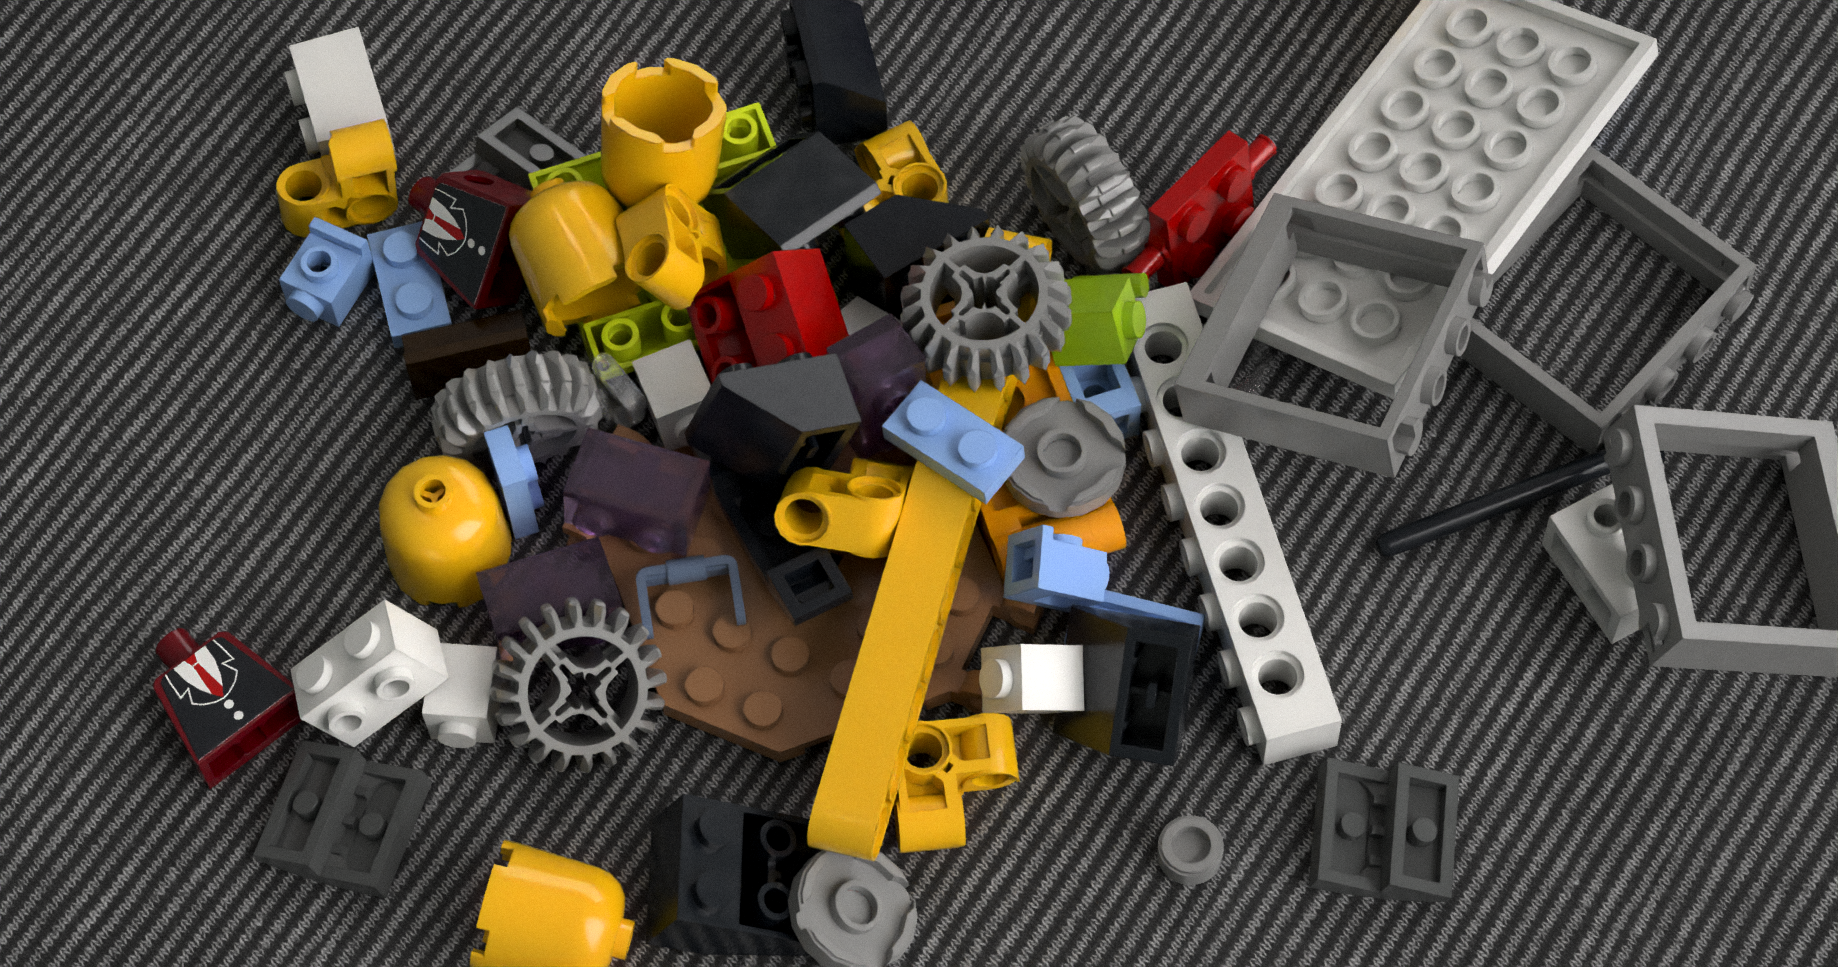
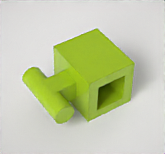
M1146 273L1086 275L1064 279V282H1067V285L1071 288L1072 303L1069 304V308L1072 313V324L1069 330L1064 331L1065 344L1062 347V351H1051L1055 366L1126 364L1137 340L1143 337L1146 329L1144 306L1141 301L1135 300V298H1146L1148 296L1149 280Z

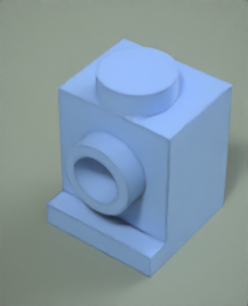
M314 217L309 224V235L281 275L279 282L286 299V304L295 314L308 321L314 322L320 318L340 327L375 273L373 258L367 239Z
M1124 364L1059 366L1073 402L1076 403V398L1090 401L1110 414L1123 433L1124 439L1139 435L1141 403Z
M1044 524L1008 535L1003 598L1064 612H1070L1072 604L1089 607L1104 603V591L1108 585L1110 574L1107 564V552L1083 547V539L1068 534H1053L1054 527Z

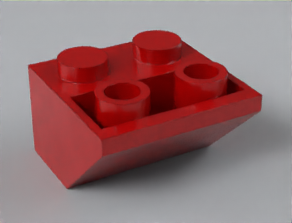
M820 248L772 251L701 287L690 307L686 308L711 385L716 376L729 366L739 363H751L754 367L777 364L790 355L802 352L810 353L812 357L837 353L844 373L859 366Z

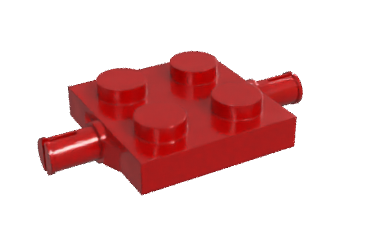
M1228 130L1148 209L1150 233L1148 241L1144 246L1145 249L1122 269V274L1146 273L1149 279L1157 272L1158 282L1165 287L1184 282L1188 283L1192 278L1202 276L1212 264L1214 256L1235 236L1254 212L1252 180L1255 178V173L1272 156L1277 154V147L1273 141L1267 136L1259 134L1248 146L1246 140Z

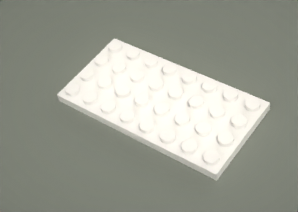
M1421 0L1190 292L1198 315L1209 318L1274 193L1483 242L1488 273L1493 274L1658 56L1657 39L1552 0ZM1297 251L1253 339L1394 399L1448 287Z

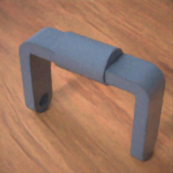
M703 554L665 560L666 564L644 567L636 575L642 624L649 631L646 640L654 639L647 587L661 584L677 585L707 580V577L729 574L737 626L747 624L738 564L732 556L720 555L704 558Z

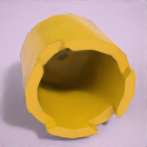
M666 58L664 60V67H646L637 70V62L627 63L610 75L602 89L601 173L603 182L612 195L627 208H630L669 183L683 190L695 203H700L708 196L717 176L727 107L718 93L717 79L698 65L675 58Z
M561 178L545 181L535 187L530 193L531 199L520 208L512 220L509 237L513 255L546 332L556 337H563L567 331L564 325H571L582 321L583 323H588L640 306L641 302L637 293L643 288L627 277L622 241L616 226V218L623 212V209L610 190L593 181L564 182Z
M449 455L422 457L403 466L389 480L379 503L380 532L389 569L401 591L422 605L427 606L430 604L429 601L438 604L457 603L459 608L468 607L489 596L506 578L508 572L506 565L512 551V537L498 495L484 472L465 459Z
M510 840L503 841L500 853L503 854L502 860L509 861L507 867L493 865L476 928L485 930L482 942L486 943L485 951L473 948L470 955V967H609L613 957L622 960L626 959L634 932L635 921L623 918L625 895L620 882L612 873L600 867Z

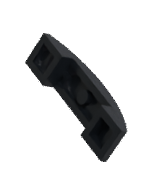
M690 446L715 499L746 555L775 601L795 626L854 599L850 586L827 548L809 545L800 546L789 542L780 535L775 526L774 514L785 488L784 486L764 489Z

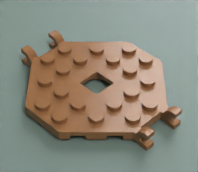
M859 404L856 407L861 423L834 462L830 471L849 473L854 457L914 467L917 459L884 438L882 425L890 416ZM618 424L607 443L608 450L615 453L610 461L611 467L629 474L642 476V481L615 530L608 528L602 520L593 514L574 506L562 529L563 533L570 535L566 543L568 550L594 557L607 563L623 606L630 615V626L642 623L636 585V575L642 568L666 564L665 560L703 554L704 558L729 555L738 564L747 622L745 625L737 626L729 574L707 577V580L670 586L668 583L647 587L654 639L645 640L641 646L655 644L661 651L662 657L648 668L662 669L667 675V682L659 687H655L656 694L665 700V705L662 709L664 715L778 762L805 754V748L833 739L888 556L865 558L846 551L827 549L829 552L842 558L838 568L850 586L854 599L795 626L780 608L765 584H763L764 582L746 555L715 499L690 446H683L667 452L664 446L660 448L655 447L638 432ZM807 499L795 500L796 504L803 511L809 513L821 512L819 506L813 501ZM977 523L974 527L923 702V706H926L927 710L952 701L976 714H981L982 691L979 683L980 670H971L969 672L966 670L992 616L1005 620L1011 625L1034 635L1044 614V608L1003 598L1004 584L997 572Z

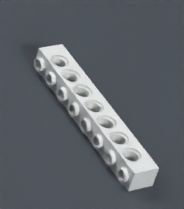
M1187 282L1149 291L1146 298H1135L1136 301H1141L1144 306L1146 329L1143 337L1137 340L1126 366L1141 403V413H1143L1148 430L1142 433L1147 459L1152 468L1161 466L1167 483L1161 485V496L1165 512L1170 522L1180 521L1185 539L1179 541L1185 570L1189 577L1198 575L1204 594L1198 596L1200 613L1205 614L1204 626L1207 632L1217 630L1223 647L1222 651L1217 652L1218 665L1223 682L1227 689L1237 688L1243 707L1237 708V720L1242 738L1246 746L1256 744L1263 765L1335 747L1338 744L1342 719L1243 439L1239 436L1184 422L1183 417H1177L1168 412L1172 408L1180 407L1174 383L1203 329ZM1157 355H1166L1175 361L1160 364L1152 361L1150 358ZM1201 460L1213 467L1205 471H1196L1189 468L1186 464L1191 461ZM1212 514H1221L1228 517L1232 522L1217 526L1208 523L1204 518ZM1229 569H1242L1252 577L1244 581H1234L1227 578L1223 572ZM1249 624H1260L1268 628L1271 634L1265 637H1252L1246 634L1242 628ZM1269 680H1279L1286 683L1291 688V691L1280 695L1271 694L1264 690L1261 684Z

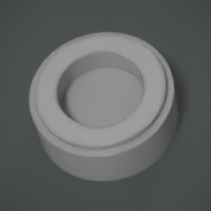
M1193 815L1178 817L1169 822L1159 836L1157 850L1159 865L1163 872L1175 882L1185 885L1204 883L1218 872L1222 864L1224 852L1223 838L1217 827L1205 818Z

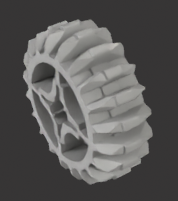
M1075 115L1072 117L1065 116L1056 122L1052 120L1036 129L1037 133L1026 138L1025 144L1021 146V168L1026 174L1025 184L1033 195L1032 202L1038 207L1042 215V221L1048 225L1053 236L1060 242L1064 250L1074 258L1077 266H1084L1091 275H1108L1115 271L1120 273L1124 267L1130 264L1145 249L1144 246L1148 241L1150 224L1146 220L1147 209L1140 201V191L1134 186L1130 178V172L1120 162L1119 153L1112 151L1106 137L1098 135L1093 125L1084 122Z
M997 225L990 237L980 238L978 231L971 226L967 234V240L958 242L947 233L943 241V252L926 247L923 254L924 266L911 265L910 272L908 273L909 285L904 286L903 291H901L900 298L903 313L900 314L902 330L906 331L908 335L909 349L913 352L914 356L922 355L923 366L928 370V373L930 374L942 369L944 380L947 381L949 386L962 376H966L968 386L975 393L981 385L982 379H992L993 385L1001 392L1005 386V377L1009 375H1014L1018 380L1026 384L1027 379L1030 377L1028 365L1047 370V366L1050 363L1049 351H1062V347L1065 344L1064 331L1069 330L1072 324V313L1069 308V304L1072 303L1070 286L1067 285V282H1064L1062 266L1059 264V261L1050 262L1049 251L1045 248L1044 243L1029 248L1028 238L1023 231L1010 241L1005 240L1004 231ZM1029 292L1037 305L1033 314L1025 323L1018 317V308L1021 306L1020 299ZM949 294L955 301V307L951 310L952 318L943 325L937 319L936 313L943 299Z
M531 350L526 355L521 356L509 354L505 359L495 362L487 360L486 365L480 368H467L462 378H454L446 383V389H442L434 396L435 404L431 407L433 420L431 421L435 439L438 441L439 448L444 455L465 459L484 473L493 468L483 432L508 425L515 447L527 443L534 463L542 462L546 464L548 458L555 455H566L569 452V447L582 445L587 440L586 436L592 435L598 429V422L603 418L600 406L602 404L601 395L595 376L591 374L588 363L579 361L577 355L565 354L561 356L559 351L554 350L545 354H538L535 350Z
M568 597L564 604V617L558 618L554 608L549 603L541 605L540 611L546 623L536 628L533 622L524 616L518 621V625L528 637L522 643L513 637L506 636L503 638L501 645L510 655L514 656L513 661H493L492 671L499 677L510 681L492 686L490 688V696L494 701L501 703L510 702L500 708L495 713V717L500 726L516 724L508 736L514 747L518 748L532 741L528 750V756L531 761L535 763L541 762L552 750L551 761L556 771H565L571 756L575 755L580 771L582 773H589L593 766L592 754L599 753L608 767L614 766L617 763V759L612 747L620 742L630 753L637 752L639 746L630 734L635 727L644 733L654 732L655 724L643 712L645 709H663L665 700L655 692L648 691V689L665 684L667 682V675L662 669L648 668L662 657L661 651L655 644L641 646L649 635V631L642 623L632 625L626 629L630 615L625 609L618 607L605 620L606 605L601 599L594 598L588 606L586 615L582 616L579 601L575 597ZM587 636L610 642L602 651L596 647L588 654L578 657L566 654L556 645L570 638ZM542 658L550 667L552 678L549 687L539 696L542 703L531 711L528 702L529 680L536 663ZM626 660L628 668L627 690L621 705L615 712L607 702L606 690L611 680L619 674L616 667ZM561 664L565 665L573 675L579 673L586 680L587 685L590 687L588 691L598 702L597 705H592L584 695L578 697L571 690L570 685L567 683L569 679L559 667ZM576 714L589 715L599 724V726L591 730L577 733L561 732L548 727L554 720L561 724L565 719Z

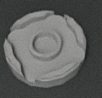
M1060 397L1043 398L1022 408L1006 425L1004 433L1024 446L1025 458L1004 483L1013 498L1032 512L1054 518L1082 516L1103 506L1119 489L1126 468L1124 436L1112 416L1094 403L1076 398V403L1060 401Z
M824 850L817 853L803 865L793 878L788 899L791 926L803 949L823 967H887L900 959L913 941L918 915L916 903L913 902L911 904L910 896L905 889L909 886V883L902 870L881 852H879L874 862Z

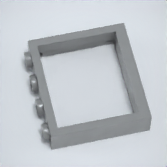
M1590 145L1493 273L1494 283L1582 195L1710 288L1714 293L1601 413L1473 317L1470 321L1469 341L1461 357L1589 454H1592L1605 447L1603 434L1633 405H1644L1648 400L1657 404L1667 395L1678 378V373L1675 371L1686 359L1696 363L1703 357L1716 338L1717 333L1714 330L1725 318L1733 323L1744 313L1754 297L1748 290L1757 265Z
M1274 193L1174 383L1183 421L1395 478L1405 456L1414 455L1418 449L1423 431L1422 421L1429 406H1437L1443 397L1447 383V369L1453 357H1460L1467 347L1471 331L1470 321L1477 307L1484 308L1492 294L1494 275L1488 273L1484 243ZM1297 251L1448 287L1381 427L1228 388Z
M1633 405L1603 434L1606 454L1603 457L1610 468L1615 493V515L1622 527L1627 551V574L1630 580L1633 581L1639 610L1638 625L1639 630H1643L1650 666L1838 677V442L1833 422ZM1660 451L1781 460L1819 629L1696 621Z

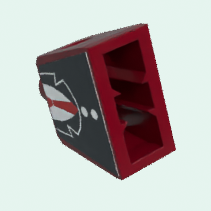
M480 170L442 173L436 180L431 176H425L414 184L408 198L409 205L424 215L415 243L417 253L474 309L516 304L524 284V278L513 255L509 231L511 222L517 212L531 199V191Z
M178 628L164 636L157 644L155 653L168 670L157 677L152 686L184 747L209 789H212L302 721L299 715L293 683L227 631L218 632L200 646L186 629Z

